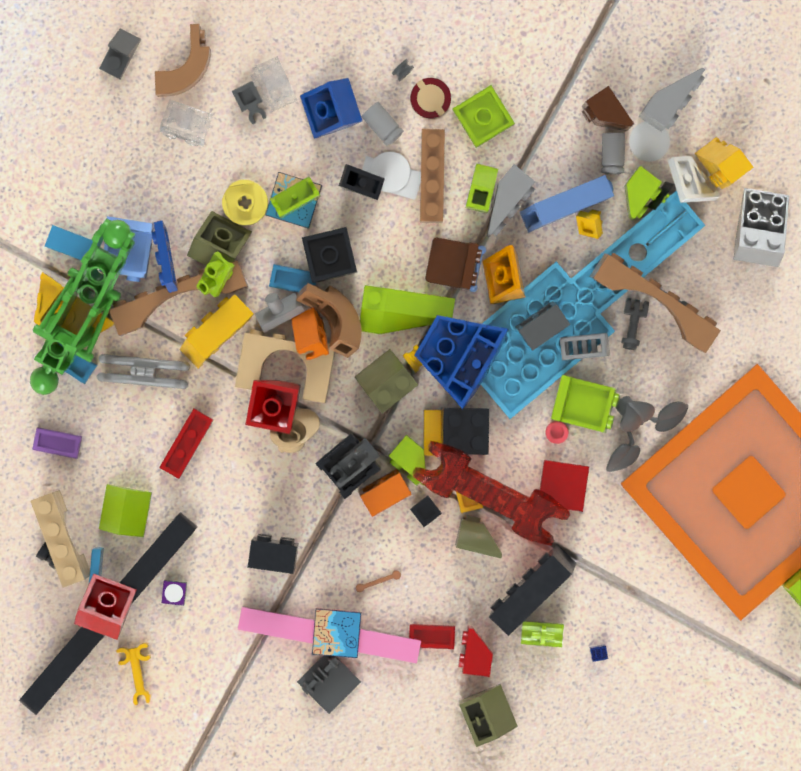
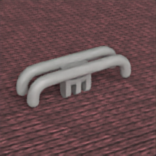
M107 354L99 356L101 363L131 366V375L98 373L97 379L101 382L186 389L188 387L186 380L156 377L157 368L187 371L190 369L188 362Z

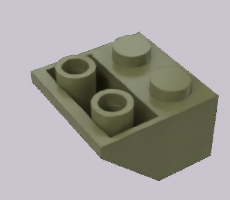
M501 684L458 701L476 747L496 740L518 727Z

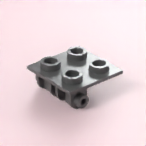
M323 655L297 683L306 694H309L330 714L361 681L336 656Z

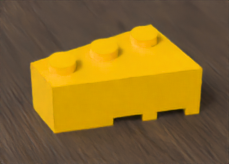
M715 137L698 150L695 155L710 173L709 179L716 188L724 189L754 167L740 148L732 144L726 147L727 143L725 141L720 142L719 138Z
M235 294L230 299L226 296L217 305L219 309L214 314L210 311L201 319L203 324L199 328L194 326L184 335L187 339L179 350L198 369L254 315Z

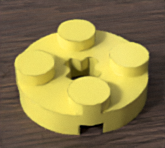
M238 180L232 183L224 193L222 207L225 215L232 222L242 226H249L259 222L265 216L268 208V198L266 192L259 184L251 180ZM244 196L252 201V204L248 205V209L239 206V202L242 201Z

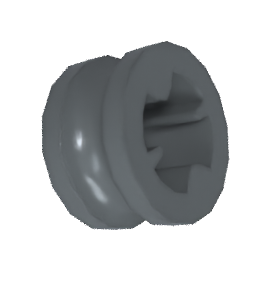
M405 59L394 69L392 74L397 75L400 82L414 69V66H409L408 60Z

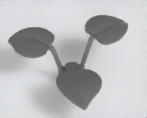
M629 396L621 398L615 408L622 416L620 427L623 431L627 432L629 444H622L613 452L606 467L607 472L627 468L639 457L640 448L638 445H634L635 442L631 431L636 430L648 420L656 423L655 429L659 432L671 430L685 417L688 404L680 401L672 402L659 412L658 417H653L655 408L652 404L633 401Z

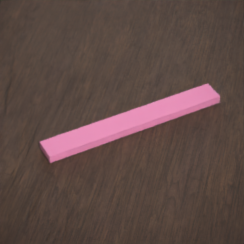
M242 606L238 630L313 644L315 620ZM360 629L358 652L417 663L421 640Z

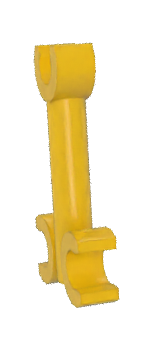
M142 643L135 648L127 649L126 647H120L116 650V653L123 652L126 654V659L120 660L118 662L119 665H125L129 661L131 663L136 690L133 696V703L135 705L139 704V695L145 696L146 703H149L151 700L149 692L144 688L139 661H147L151 658V655L143 656L141 654V649L147 648L149 646L148 643Z

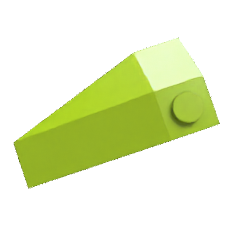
M365 285L360 315L362 332L385 334L432 325L437 315L453 317L455 298Z

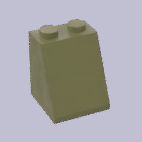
M391 349L355 376V379L381 413H384L418 386V383Z

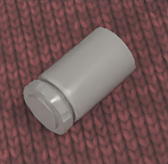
M379 102L371 106L361 116L382 141L384 140L383 143L386 146L396 141L404 132Z
M603 133V168H601V173H624L625 134Z

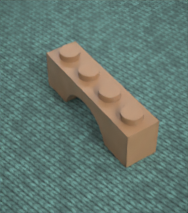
M422 129L420 223H443L445 129Z

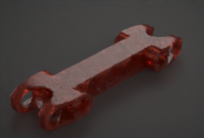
M434 441L430 442L428 450L442 461L441 465L434 470L415 467L413 471L415 479L425 485L431 492L444 498H449L454 490L515 521L511 529L519 536L529 541L552 546L555 541L553 539L554 536L542 527V523L551 517L568 520L570 516L568 509L543 491L534 489L530 497L469 467L468 465L472 458L460 449Z

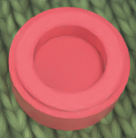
M553 421L546 427L545 434L550 442L560 444L567 439L569 431L563 422Z

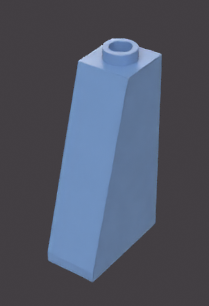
M604 175L537 202L520 211V215L529 233L608 200L614 196L613 185Z

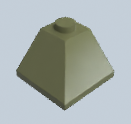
M211 211L195 235L187 256L207 266L213 254L218 251L226 261L234 262L252 231Z
M467 515L466 519L461 518L455 542L456 548L502 558V553L484 523L480 522L481 518Z

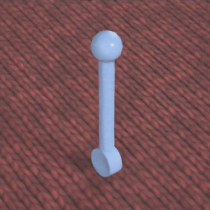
M484 246L478 247L479 250H482L480 263H476L474 271L478 274L480 270L482 256L486 252V248ZM471 285L470 287L471 292H476L478 289L477 285Z

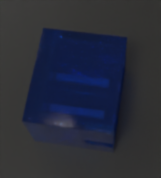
M605 644L589 647L592 662L608 659Z

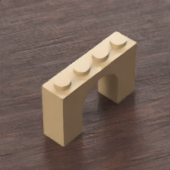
M250 329V334L244 333L235 387L252 390L253 381L261 380L262 369L266 359L276 351L290 350L297 353L303 359L307 368L303 399L326 403L334 351L328 349V355L307 360L306 355L313 351L299 354L296 350L295 342L287 341L285 335L273 333L272 338L263 336V331Z
M60 490L31 500V505L62 587L64 588L90 576V569L84 554L79 555L66 527L64 512L68 510Z

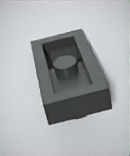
M120 28L109 42V50L99 69L121 80L141 39Z

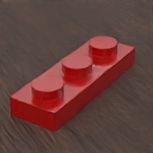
M193 408L159 468L180 479L214 419Z

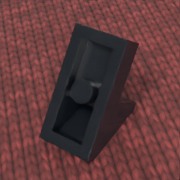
M345 164L339 187L346 191L378 200L385 178Z

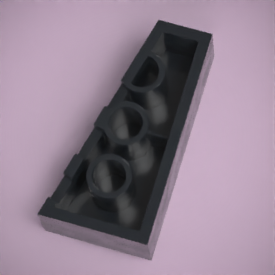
M558 544L549 552L543 554L537 561L538 564L533 569L529 568L523 574V579L518 584L514 583L506 591L508 595L503 600L499 598L490 607L492 611L489 618L508 636L572 575L576 562Z

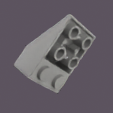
M701 68L656 92L638 117L659 131L672 127L679 117L676 114L678 109L682 110L692 98L689 95L690 91L698 89L705 79L702 76L705 69Z
M515 164L497 185L486 235L488 237L492 234L497 236L506 225L503 223V220L507 216L511 219L520 208L518 205L521 199L526 201L535 190L532 187L535 181Z
M744 188L733 260L779 267L785 254L789 195Z

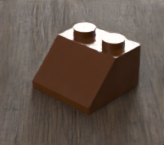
M609 86L589 98L582 105L583 116L589 123L592 121L596 126L627 131L634 125V122Z

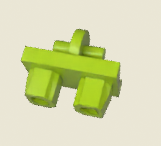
M215 252L196 285L197 289L204 295L210 293L214 297L219 296L226 281L233 274L234 265L226 261L220 252Z
M524 621L522 623L521 644L562 647L564 624Z

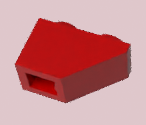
M468 626L467 631H463L461 644L465 645L464 654L460 653L458 667H462L463 674L490 677L493 653L473 626Z

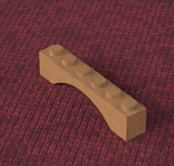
M612 253L611 256L609 254L603 255L591 273V278L610 290H636L655 298L666 307L675 319L682 339L701 352L706 353L721 331L715 327L717 325L716 321L708 316L702 318L697 314L699 310L689 303L684 306L678 302L680 300L679 296L671 291L665 293L660 289L662 285L652 278L647 281L641 277L642 271L634 266L628 268L622 264L624 259L615 253Z
M238 260L230 262L234 265L233 274L226 281L221 291L223 294L228 295L248 287ZM205 268L199 270V275L190 278V275H186L176 279L178 291L169 293L165 285L155 287L156 292L148 294L145 291L135 295V300L127 303L126 300L114 303V308L110 309L109 312L118 335L123 336L143 328L149 316L166 300L181 293L198 290L196 285L204 274Z

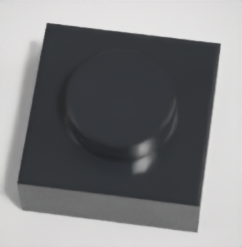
M428 495L410 509L423 527L442 514Z

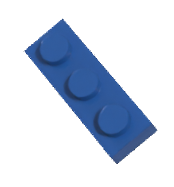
M162 220L153 222L155 231L151 232L154 245H158L155 257L157 264L161 265L162 272H159L160 283L162 286H166L169 293L178 291L167 228Z

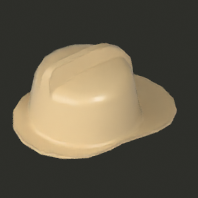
M297 409L291 433L287 434L270 430V439L278 446L281 453H296L319 430V417L310 409Z

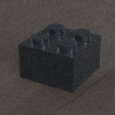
M347 227L302 237L312 283L357 273Z
M441 408V454L489 455V409Z
M258 534L257 537H253L251 540L247 568L294 574L299 543H294V538L281 537L280 540H273L272 535Z

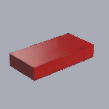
M410 624L409 638L421 640L420 648L454 649L455 626Z

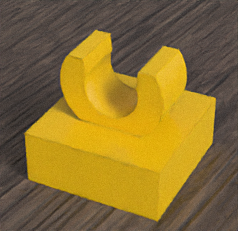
M592 209L589 213L580 211L576 215L580 235L596 239L601 237L603 234V221L600 219L601 211Z

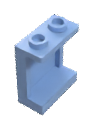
M107 216V219L111 221L117 219L124 221L129 225L131 231L136 234L133 239L135 244L130 250L120 275L127 276L126 280L140 282V278L146 279L152 245L151 232L154 231V224ZM104 244V250L118 256L121 248L114 249Z

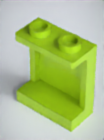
M562 375L551 419L606 433L607 429L611 430L614 416H611L613 407H617L620 394H617V389Z

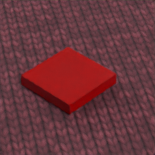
M544 460L537 505L583 512L589 466Z

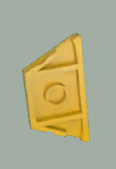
M44 272L40 275V288L34 315V322L39 326L64 289V286ZM77 296L61 327L77 335L92 306L83 302ZM61 300L55 313L59 311L64 301ZM102 313L98 315L94 325L92 326L94 327V331L102 317ZM108 317L104 321L101 332L114 326V322Z

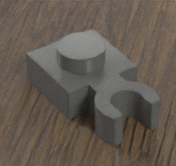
M253 80L232 90L241 111L249 110V121L252 124L256 123L253 118L255 113H260L263 119L266 118V112L257 105L263 102Z

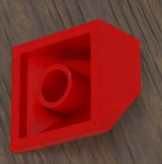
M254 380L245 425L290 434L301 385L280 380Z

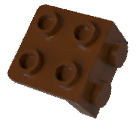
M438 237L434 238L425 276L426 281L470 290L471 285L475 286L478 273L474 272L475 263H480L482 250L478 249L479 244L464 243Z

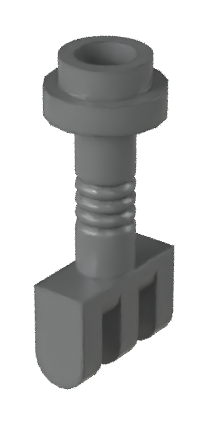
M626 298L624 314L631 316L627 338H622L621 343L625 349L636 350L640 344V341L636 339L639 317H647L649 302L644 301L643 310L639 309L640 300H635L634 308H630L631 298Z

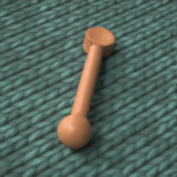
M395 570L391 575L366 584H357L356 591L363 592L365 588L393 578L396 580L400 579L401 573Z

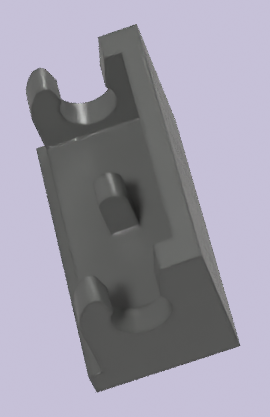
M552 301L515 326V328L533 351L568 327L570 323L558 305Z
M364 438L336 461L337 464L330 469V475L335 472L341 475V478L336 482V485L341 488L367 468L380 455L368 440Z

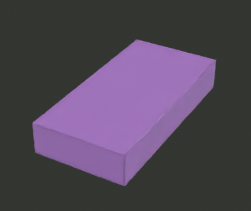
M37 427L32 450L78 459L82 436Z

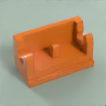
M314 307L291 318L296 350L299 354L313 351L306 355L307 360L329 354L324 322Z
M398 469L358 490L362 501L372 517L412 495Z

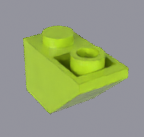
M476 163L465 208L488 213L497 178V168Z
M641 166L637 168L624 185L628 217L631 220H634L636 216L640 219L648 209L645 205L651 198L654 201L662 191L659 188L662 182Z
M405 435L389 454L391 458L390 463L399 471L402 468L409 473L407 478L415 485L421 483L424 486L426 483L424 449L408 435Z

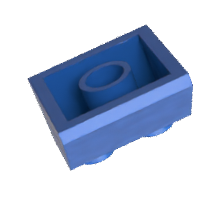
M349 78L329 81L300 95L314 139L349 128L363 121Z

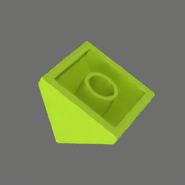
M107 484L99 529L117 535L144 537L152 492Z

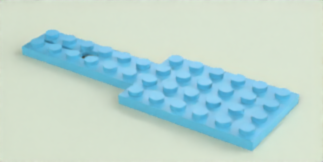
M677 191L672 193L665 199V203H660L656 210H652L575 276L570 278L556 261L524 288V298L508 301L482 323L509 329L497 357L481 383V386L509 419L514 417L581 360H562L560 337L608 333L609 337L615 332L601 313L628 290L607 289L590 277L604 254L611 256L612 253H615L624 259L622 264L628 268L634 266L642 271L641 277L644 278L706 226L686 202L680 203ZM633 244H642L646 248V257L642 261H634L630 258L629 249ZM553 301L558 305L570 325L532 351L515 326ZM591 339L587 340L588 353L592 351ZM597 339L598 346L599 344H601L600 339ZM581 340L578 341L579 354L583 353ZM568 341L569 355H572L573 344L572 341Z

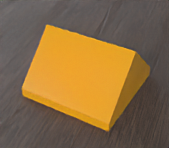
M508 245L483 260L490 304L525 297L518 255L513 245Z

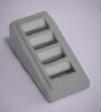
M608 333L560 337L562 360L610 355ZM590 339H591L592 353H588L587 340H590ZM597 339L601 341V352H598ZM579 340L582 342V354H579L578 350ZM568 341H572L573 344L572 355H569Z

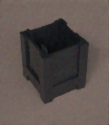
M353 433L349 434L315 463L320 470H323L335 485L337 480L341 478V475L338 472L330 475V469L337 464L336 461L359 443ZM376 461L372 462L344 486L338 487L339 493L346 499L368 478L381 470L380 465Z

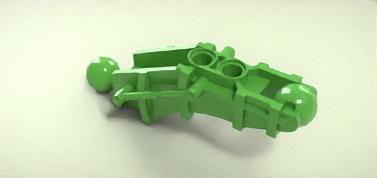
M106 219L103 224L101 223L99 229L92 237L93 243L90 249L81 259L83 264L78 271L73 267L69 269L68 276L71 278L53 303L40 326L38 324L34 326L33 333L46 339L42 349L34 358L35 361L43 364V366L36 368L30 376V385L36 393L47 395L54 392L59 382L56 372L63 375L77 356L88 362H92L94 359L92 351L114 300L118 301L121 298V293L113 288L121 270L126 264L125 261L130 250L135 244L133 239L136 234L131 231L129 225L124 221ZM103 240L110 248H121L118 256L100 247ZM79 294L83 302L88 304L94 303V305L90 309L89 315L80 331L75 335L61 326ZM61 300L64 301L59 311L55 313ZM104 310L102 317L94 331V327L92 326L94 325L98 315Z

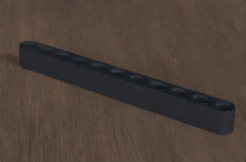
M181 512L120 581V584L137 589L133 602L197 529V526ZM81 627L19 701L37 715L105 635Z

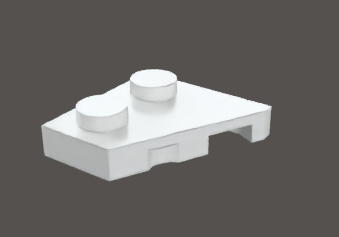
M691 156L672 157L668 160L680 203L715 201L720 197L717 190L713 193L705 181L708 178L699 170Z

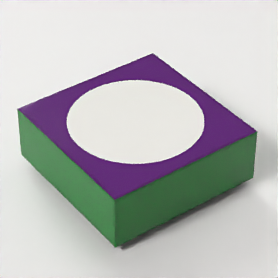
M164 580L161 603L184 606L187 582Z

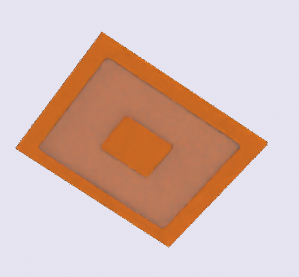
M756 364L620 483L740 621L801 568V413L764 370Z

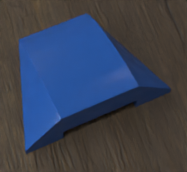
M437 315L416 351L415 357L435 377L458 405L464 409L477 392L497 357L509 329Z

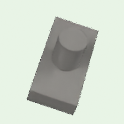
M295 292L281 300L276 293H270L266 296L265 302L268 307L255 313L264 333L305 312L301 303L296 301L297 295Z

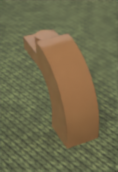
M190 24L191 51L185 64L172 71H155V94L157 97L182 94L193 88L206 73L210 62L211 49L210 47H202V44L206 43L205 30H201L200 24Z
M307 283L297 293L296 301L308 307H314L315 310L327 319L331 327V340L328 349L349 358L359 349L362 335L361 323L355 308L336 288L329 285L325 290H322L318 286Z

